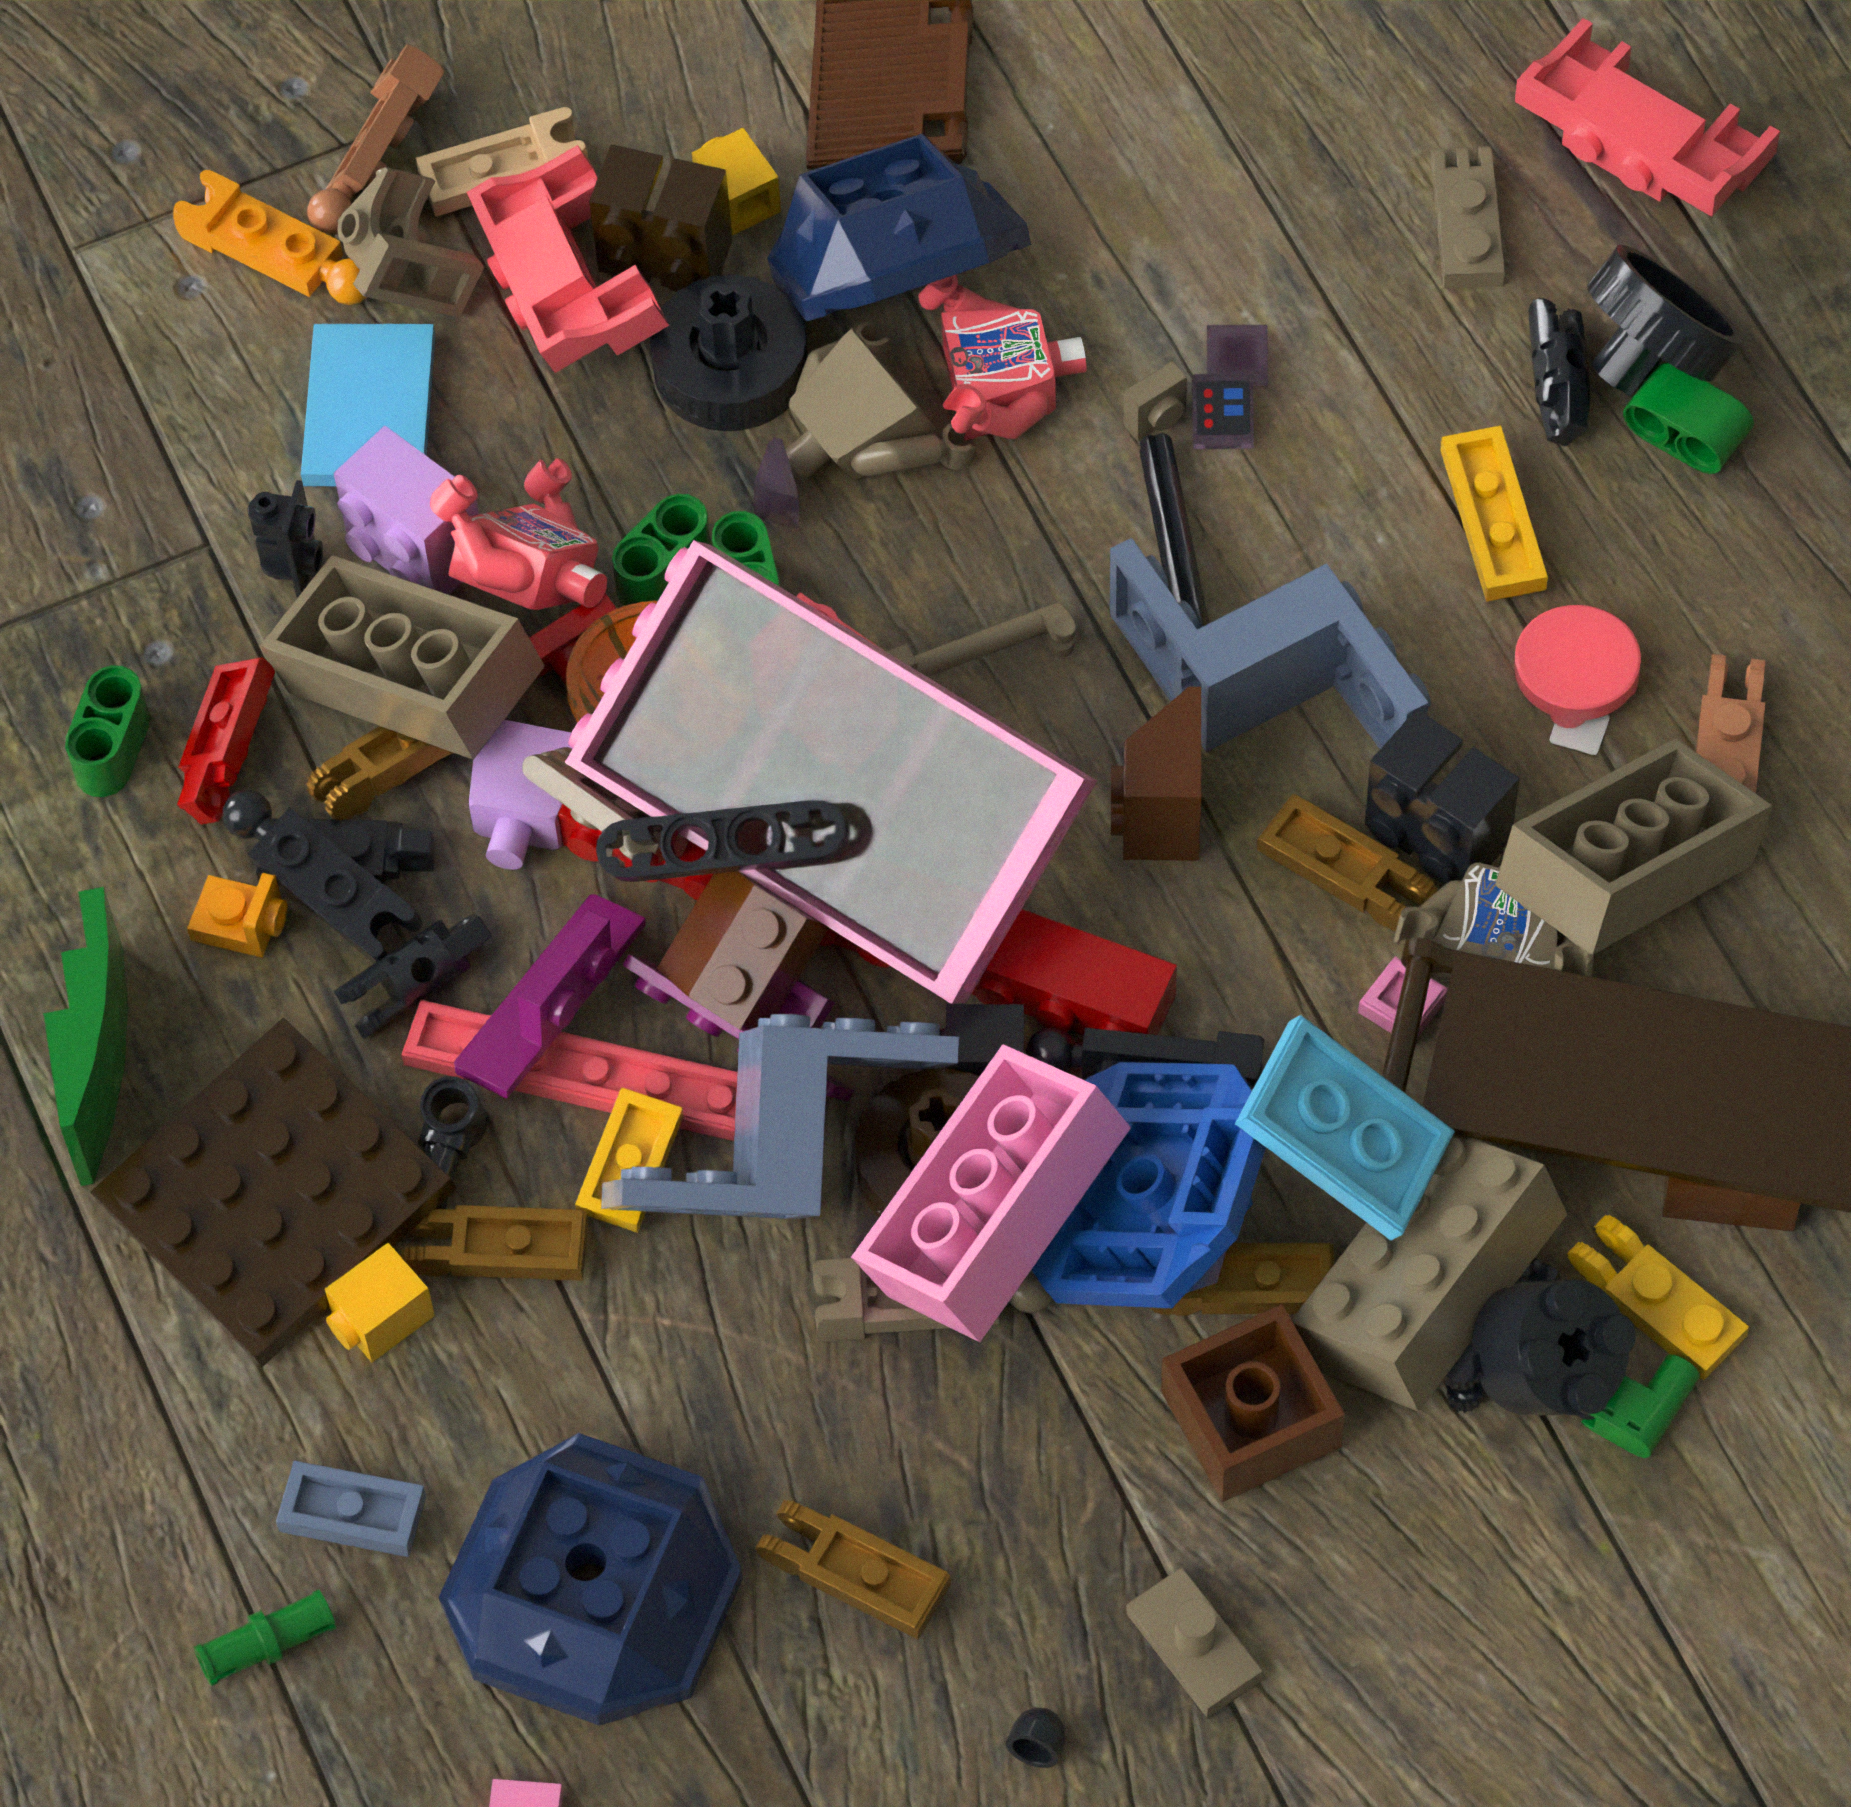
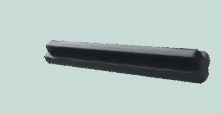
M1165 433L1155 436L1146 435L1140 441L1139 453L1162 568L1168 580L1169 591L1178 603L1184 600L1191 606L1201 628L1209 624L1172 438Z

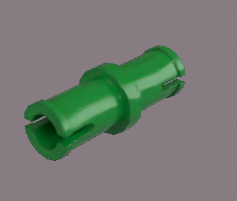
M318 1589L312 1592L311 1595L270 1614L264 1615L261 1610L247 1616L248 1624L202 1645L198 1644L193 1648L202 1672L212 1687L218 1684V1681L264 1660L269 1665L283 1659L281 1652L337 1628L329 1605L322 1592Z

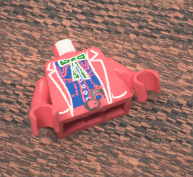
M956 275L927 284L918 294L919 302L926 310H935L942 303L944 304L946 312L941 313L942 348L952 392L942 405L945 410L957 412L951 420V425L957 433H965L964 440L974 439L987 434L1006 439H1017L1045 415L1051 414L1056 409L1055 377L1087 371L1085 351L1081 337L1047 342L1041 315L1034 309H1019L987 299L962 285H958Z
M556 458L547 468L545 462L539 460L526 476L524 482L526 492L534 500L544 503L545 508L536 504H529L469 516L465 510L477 499L478 493L476 488L463 475H457L452 481L446 479L433 492L430 499V507L439 518L446 522H452L456 529L451 532L455 546L448 576L527 609L540 610L571 602H577L587 608L596 606L606 592L607 577L594 569L599 549L596 539L578 529L570 503L563 502L559 494L572 478L571 470L566 462Z

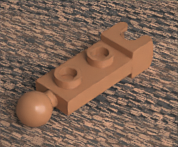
M407 44L396 61L392 58L388 62L370 93L379 99L326 189L316 192L309 201L307 216L313 228L327 235L338 234L337 220L350 207L353 196L360 190L364 191L376 178V172L379 169L387 167L380 159L388 145L395 149L401 143L414 122L410 116L430 98L445 70L437 61L420 49Z

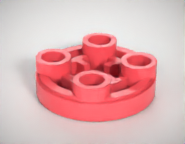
M1567 605L1556 607L1540 614L1524 628L1516 645L1514 672L1520 690L1534 706L1549 714L1552 721L1558 726L1576 728L1582 725L1585 720L1600 718L1614 712L1635 694L1639 682L1641 652L1633 632L1618 617L1592 606Z

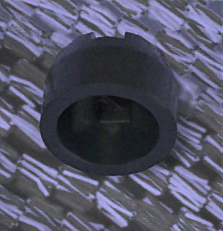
M1031 1708L1022 1712L1014 1722L1006 1740V1747L1015 1758L1028 1765L1039 1768L1053 1767L1057 1764L1065 1745L1064 1725L1058 1714L1050 1709Z

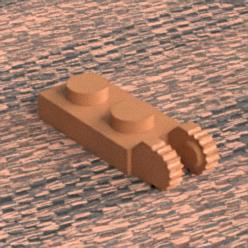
M1712 654L1707 695H1703L1701 701L1695 752L1756 794L1765 713V702H1761L1766 660L1751 659L1745 676L1746 700L1722 697L1723 685L1726 684L1728 673L1726 655Z

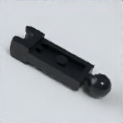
M241 790L227 798L222 811V819L226 829L230 834L238 838H256L259 840L247 854L251 861L267 874L275 875L277 882L347 939L355 949L373 964L388 955L384 951L383 945L377 940L378 932L383 926L396 923L413 933L421 929L422 918L412 906L385 884L378 881L289 807L275 822L271 818L272 809L270 803L264 795L254 790Z
M1049 1027L1042 1028L1032 1035L1026 1047V1055L1066 1073L1071 1068H1082V1080H1086L1088 1077L1120 1062L1234 1064L1253 1090L1263 1072L1262 1057L1265 1040L1259 1035L1223 1031L1218 1032L1216 1042L1085 1028L1083 1043L1074 1042L1073 1038L1065 1030Z

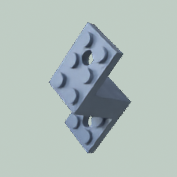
M1132 538L1110 548V616L1170 701L1187 687H1201V745L1206 752L1333 686L1379 749L1383 747L1416 709L1427 715L1431 700L1424 683L1415 673L1407 674L1397 660L1394 644L1387 632L1382 627L1374 628L1363 614V606L1354 587L1348 581L1340 582L1327 563L1200 628L1197 616L1191 606L1184 600L1178 603L1169 591L1166 574L1159 561L1153 555L1145 557Z
M771 1014L770 1018L758 1019V1027L739 1033L733 1172L698 1170L697 1173H686V1182L671 1181V1168L632 1167V1169H621V1179L602 1183L601 1209L779 1219H801L820 1216L827 1064L918 1070L941 1068L958 1063L959 1037L939 1036L940 1024L901 1022L900 1026H887V1032H875V1020L836 1018V1022H823V1029L810 1028V1016Z

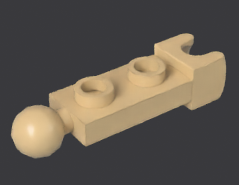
M561 107L534 115L529 118L530 124L416 157L419 175L435 180L427 198L435 217L473 206L467 191L491 177L511 176L530 171L555 159L577 145L588 158L585 143L575 139L572 110L568 107Z

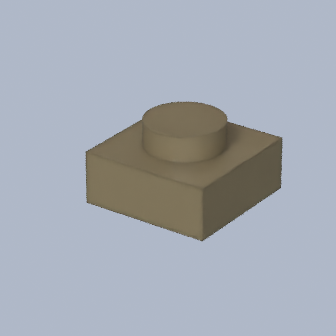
M1173 361L1124 391L1123 426L1137 441L1155 430L1163 431L1170 428L1186 411L1187 376Z

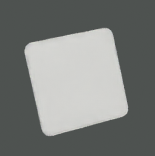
M1605 715L1600 718L1585 720L1582 725L1576 728H1564L1554 724L1549 741L1552 744L1596 755L1610 717Z

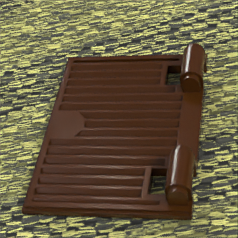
M972 0L816 1L806 155L807 169L821 168L922 133L925 135V121L943 120L945 126L944 136L927 138L956 164L963 162L967 156L968 139L966 104L969 46L972 44L974 7ZM949 7L950 23L930 24L931 8Z

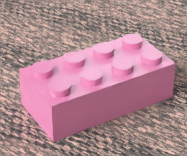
M1002 1045L851 1258L889 1298L981 1342L1131 1127L1096 1085L1006 1045Z

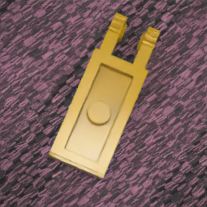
M1605 1215L1594 1226L1595 1232L1598 1234L1597 1237L1601 1239V1242L1607 1248H1611L1618 1257L1625 1261L1627 1265L1617 1274L1608 1259L1583 1242H1577L1568 1251L1567 1255L1569 1256L1570 1264L1574 1266V1269L1580 1275L1585 1276L1586 1280L1606 1292L1618 1306L1621 1314L1628 1317L1637 1328L1669 1354L1679 1356L1690 1362L1699 1371V1379L1705 1380L1747 1337L1749 1326L1649 1244L1644 1247L1637 1234L1628 1226L1623 1225L1615 1217Z

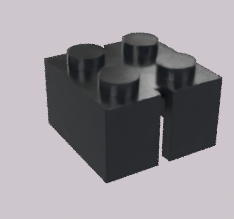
M1416 709L1370 760L1365 825L1369 827L1373 836L1383 845L1393 849L1398 847L1409 855L1413 851L1420 855L1419 862L1421 867L1436 881L1448 883L1449 881L1463 880L1471 864L1482 863L1492 865L1502 853L1503 848L1507 846L1515 820L1520 778L1473 747L1439 785L1432 782V779L1462 747L1463 739Z

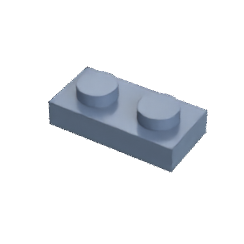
M294 1460L276 1524L279 1532L409 1557L424 1507L426 1493L423 1485Z

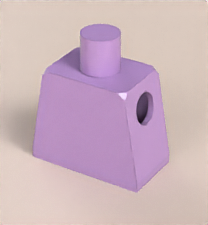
M504 720L473 760L469 809L474 832L480 836L491 838L486 858L492 864L509 870L519 869L523 865L528 845L550 850L563 846L558 820V812L562 803L527 779L523 774L522 764L524 759L531 755L541 754L562 747L573 749L568 744L571 732Z

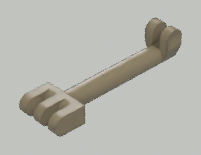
M1056 602L915 656L908 644L886 652L923 675L930 677L1041 634L1053 655L1057 657L1068 656L1073 651L1076 624L1066 608L1060 602ZM898 679L899 703L915 697L916 690Z

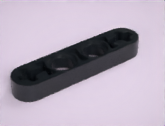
M825 800L794 801L621 820L611 823L602 831L597 840L596 854L599 863L606 872L626 882L826 862L835 859L844 852L849 843L850 827L844 814L835 805ZM822 814L823 819L828 824L836 826L835 833L825 835L824 846L817 848L815 842L806 836L791 837L789 839L793 846V851L784 852L787 836L781 822L782 817L790 816L788 825L794 830L812 827L814 825V816ZM753 820L765 821L771 827L773 834L772 842L768 849L758 855L743 853L738 844V835L741 828ZM699 827L707 834L709 840L708 849L699 860L684 862L675 853V840L684 829ZM662 830L660 848L666 862L665 865L657 866L659 857L653 852L634 855L632 866L627 868L619 858L612 857L613 849L623 846V836L630 834L631 839L638 845H655L658 843L654 836V831Z

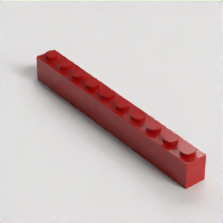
M610 761L616 767L690 813L715 810L720 801L719 799ZM562 804L558 812V820L563 846L568 847L572 853L582 859L593 862L598 861L596 847L597 840L602 831L591 829L578 823L571 816V809ZM762 820L750 821L741 828L738 835V843L756 854H761L768 849L772 842L773 834L771 827ZM782 823L787 836L784 852L793 851V846L789 839L791 837L806 836L815 842L817 848L824 846V837L802 829L794 830L788 824ZM689 841L683 855L678 858L684 862H693L704 856L706 850ZM846 846L844 852L835 859L826 862L781 866L779 868L824 896L852 847ZM619 848L613 849L612 857H617L623 861L626 868L632 866V860L626 857ZM873 855L843 908L942 969L985 895ZM659 862L657 866L665 865L666 862ZM713 874L658 880L681 888L690 897L698 900ZM649 880L645 882L653 883L657 882L658 880ZM1021 909L971 994L975 995L983 1004H1024V1014L1035 1017L1046 1028L1056 1027L1066 1032L1070 1030L1084 1035L1085 1028L1158 1035L1176 996L1177 965ZM831 928L827 930L819 944L821 946L835 944L857 952L870 964L883 968L890 967L884 961Z

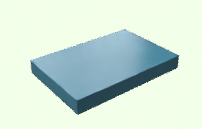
M314 324L301 466L303 486H336L334 472L384 425L427 456L435 349V330L433 324Z
M1302 1015L1288 1022L1235 1122V1125L1390 1240L1403 1235L1455 1132Z

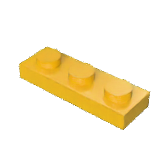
M1501 425L1443 436L1441 438L1440 451L1486 602L1545 591L1548 580L1547 572Z

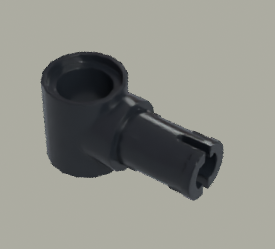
M445 1076L434 1080L426 1087L421 1096L420 1111L424 1124L418 1145L423 1148L422 1151L453 1182L459 1160L467 1159L470 1148L477 1144L486 1132L487 1116L475 1089L467 1081L459 1077ZM464 1103L469 1106L466 1116L460 1122L455 1124L439 1122L440 1114L448 1105ZM448 1197L435 1209H446Z

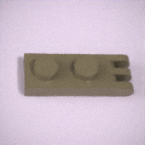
M1491 146L1478 147V166L1469 165L1467 147L1455 148V167H1446L1444 148L1431 149V170L1443 289L1503 286L1505 269Z
M569 747L531 755L523 761L522 771L525 777L571 809V816L578 823L588 828L603 831L614 822L651 817L566 764L565 761L572 751ZM662 830L654 831V836L658 843L655 845H638L631 839L630 834L623 836L624 843L619 849L629 859L632 860L636 854L653 852L659 857L658 863L665 861L660 848ZM678 834L674 845L677 857L683 855L690 841Z

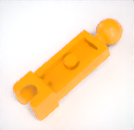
M204 170L200 173V181L206 186L205 205L197 206L187 201H178L174 205L173 218L178 233L186 241L210 253L217 250L308 297L313 294L323 281L326 283L330 295L338 303L353 305L361 303L367 298L353 285L360 269L350 258L340 260L343 256L341 241L241 192L238 183L214 171Z

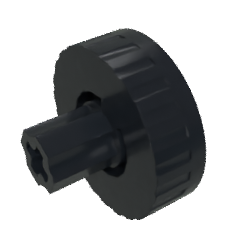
M1618 245L1587 284V290L1594 301L1620 326L1591 365L1606 382L1630 397L1637 393L1663 360L1689 376L1704 382H1712L1743 343V337L1736 326L1709 299L1673 271L1632 247Z
M729 274L727 276L717 275L695 281L684 289L677 291L669 301L665 302L661 309L669 326L650 337V351L653 376L658 393L675 414L691 424L717 431H741L768 423L789 408L790 398L796 392L798 381L808 357L804 320H802L801 314L794 307L787 294L778 290L776 286L763 282L758 278ZM694 331L700 333L699 337L694 336ZM699 350L705 361L711 365L724 369L739 368V370L721 371L711 369L700 360Z

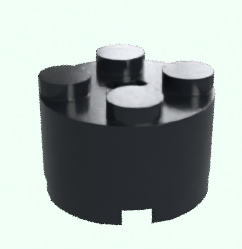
M1574 1279L1525 1281L1510 1288H1503L1487 1300L1475 1322L1472 1346L1473 1354H1480L1484 1375H1478L1483 1389L1500 1407L1520 1415H1584L1598 1413L1603 1410L1619 1389L1628 1366L1629 1352L1635 1344L1636 1333L1632 1321L1622 1315L1613 1299L1596 1285Z

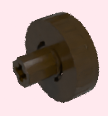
M953 1068L923 1069L919 1072L908 1073L900 1079L890 1082L870 1100L868 1107L863 1111L859 1119V1127L856 1130L855 1158L860 1191L870 1210L878 1219L913 1171L907 1159V1152L912 1164L916 1167L979 1077L976 1074L958 1071Z

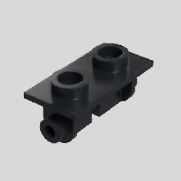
M296 480L292 496L261 492L248 505V516L253 534L257 536L255 543L262 571L274 579L292 580L297 598L306 588L309 576L315 577L319 572L323 558V543L321 540H315L314 536L315 508L308 506L303 482L300 480Z

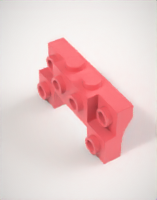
M1584 18L1579 21L1555 49L1543 58L1533 61L1517 79L1515 102L1562 129V145L1570 149L1577 158L1598 165L1618 177L1624 185L1634 191H1642L1659 202L1670 192L1711 217L1736 188L1744 192L1777 152L1780 131L1769 126L1760 138L1738 126L1740 109L1732 104L1727 106L1704 133L1706 121L1704 118L1625 73L1629 69L1630 45L1621 41L1612 53L1591 41L1593 23Z
M578 145L535 169L511 176L491 177L467 191L468 197L494 251V255L487 258L488 265L504 290L510 287L513 295L505 299V302L522 330L529 328L540 354L555 373L606 343L609 344L618 356L669 326L650 284L636 265L597 286L571 231L572 228L591 218L589 200L598 179L593 165Z

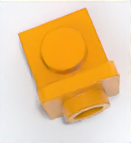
M262 873L257 886L208 875L187 928L190 940L263 958L270 937H278L283 930L288 909L287 901L281 898L275 875Z

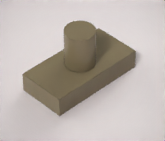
M1182 1567L1127 1603L1128 1617L1206 1718H1209L1262 1682L1263 1670Z

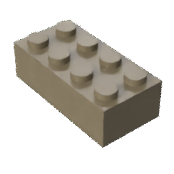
M334 555L330 556L260 645L288 693L472 760L475 759L545 667L518 618Z
M1675 738L1513 824L1495 885L1518 901L1525 909L1533 912L1568 937L1572 943L1594 955L1752 866L1773 805Z
M1453 1134L1403 1235L1390 1240L1366 1222L1293 1317L1292 1322L1319 1370L1326 1375L1419 1412L1472 1342L1475 1322L1487 1300L1494 1293L1503 1288H1510L1517 1282L1566 1217L1567 1212L1545 1165L1473 1138Z

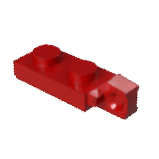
M263 657L215 666L178 766L185 773V778L177 806L180 809L183 808L201 825L220 821L223 807L230 796L228 787L232 786L238 779L237 774H239L240 768L248 755V746L260 713L266 705L267 694L275 675L274 668Z

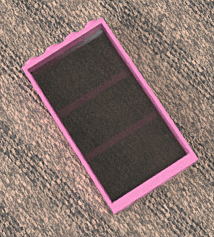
M693 540L689 549L686 547L681 548L671 560L665 573V580L669 584L658 603H650L638 617L632 632L633 636L637 637L626 658L617 659L605 674L600 687L601 691L605 694L593 715L590 713L585 714L572 731L568 744L573 749L565 763L651 817L813 799L825 800L835 805L847 818L850 827L849 843L844 852L835 859L819 863L743 870L739 872L949 1003H966L1097 780L714 546ZM822 814L814 816V825L812 827L796 830L788 825L790 816L781 818L787 836L784 852L793 851V846L789 839L791 837H809L818 848L824 846L825 835L835 833L836 826L828 824L823 819ZM753 820L746 823L738 835V844L742 852L747 855H758L768 849L773 835L771 827L762 820ZM689 827L679 833L707 851L709 840L703 829Z

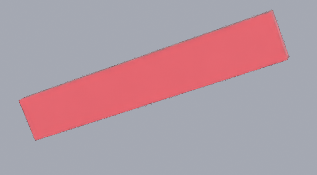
M420 1000L401 1054L403 1065L465 1079L455 1073L454 1061L491 1016ZM560 1032L514 1090L611 1113L620 1089L623 1087L682 1107L684 1117L679 1129L734 1141L737 1072Z

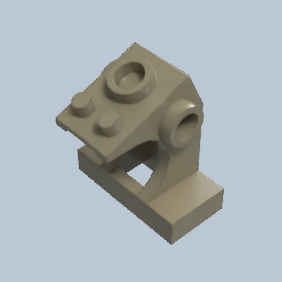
M388 167L379 169L376 172V178L337 220L338 236L343 242L345 253L360 269L353 285L364 297L460 318L485 266L474 254L426 244V232L424 227L419 224V217L435 183L433 178Z

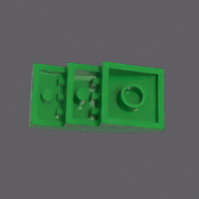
M104 887L78 892L87 947L61 952L69 1008L43 1013L60 1129L80 1186L94 1184L113 1128L125 1068L128 999L124 951Z

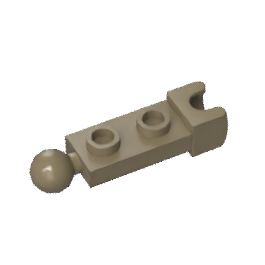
M852 1258L818 1260L812 1266L815 1293L820 1297H838L841 1299L836 1303L820 1305L815 1310L817 1337L822 1341L864 1339L865 1333L950 1328L889 1298ZM1031 1270L1009 1303L1020 1312L1034 1313L1043 1310L1053 1298L1045 1291ZM999 1316L993 1325H999Z

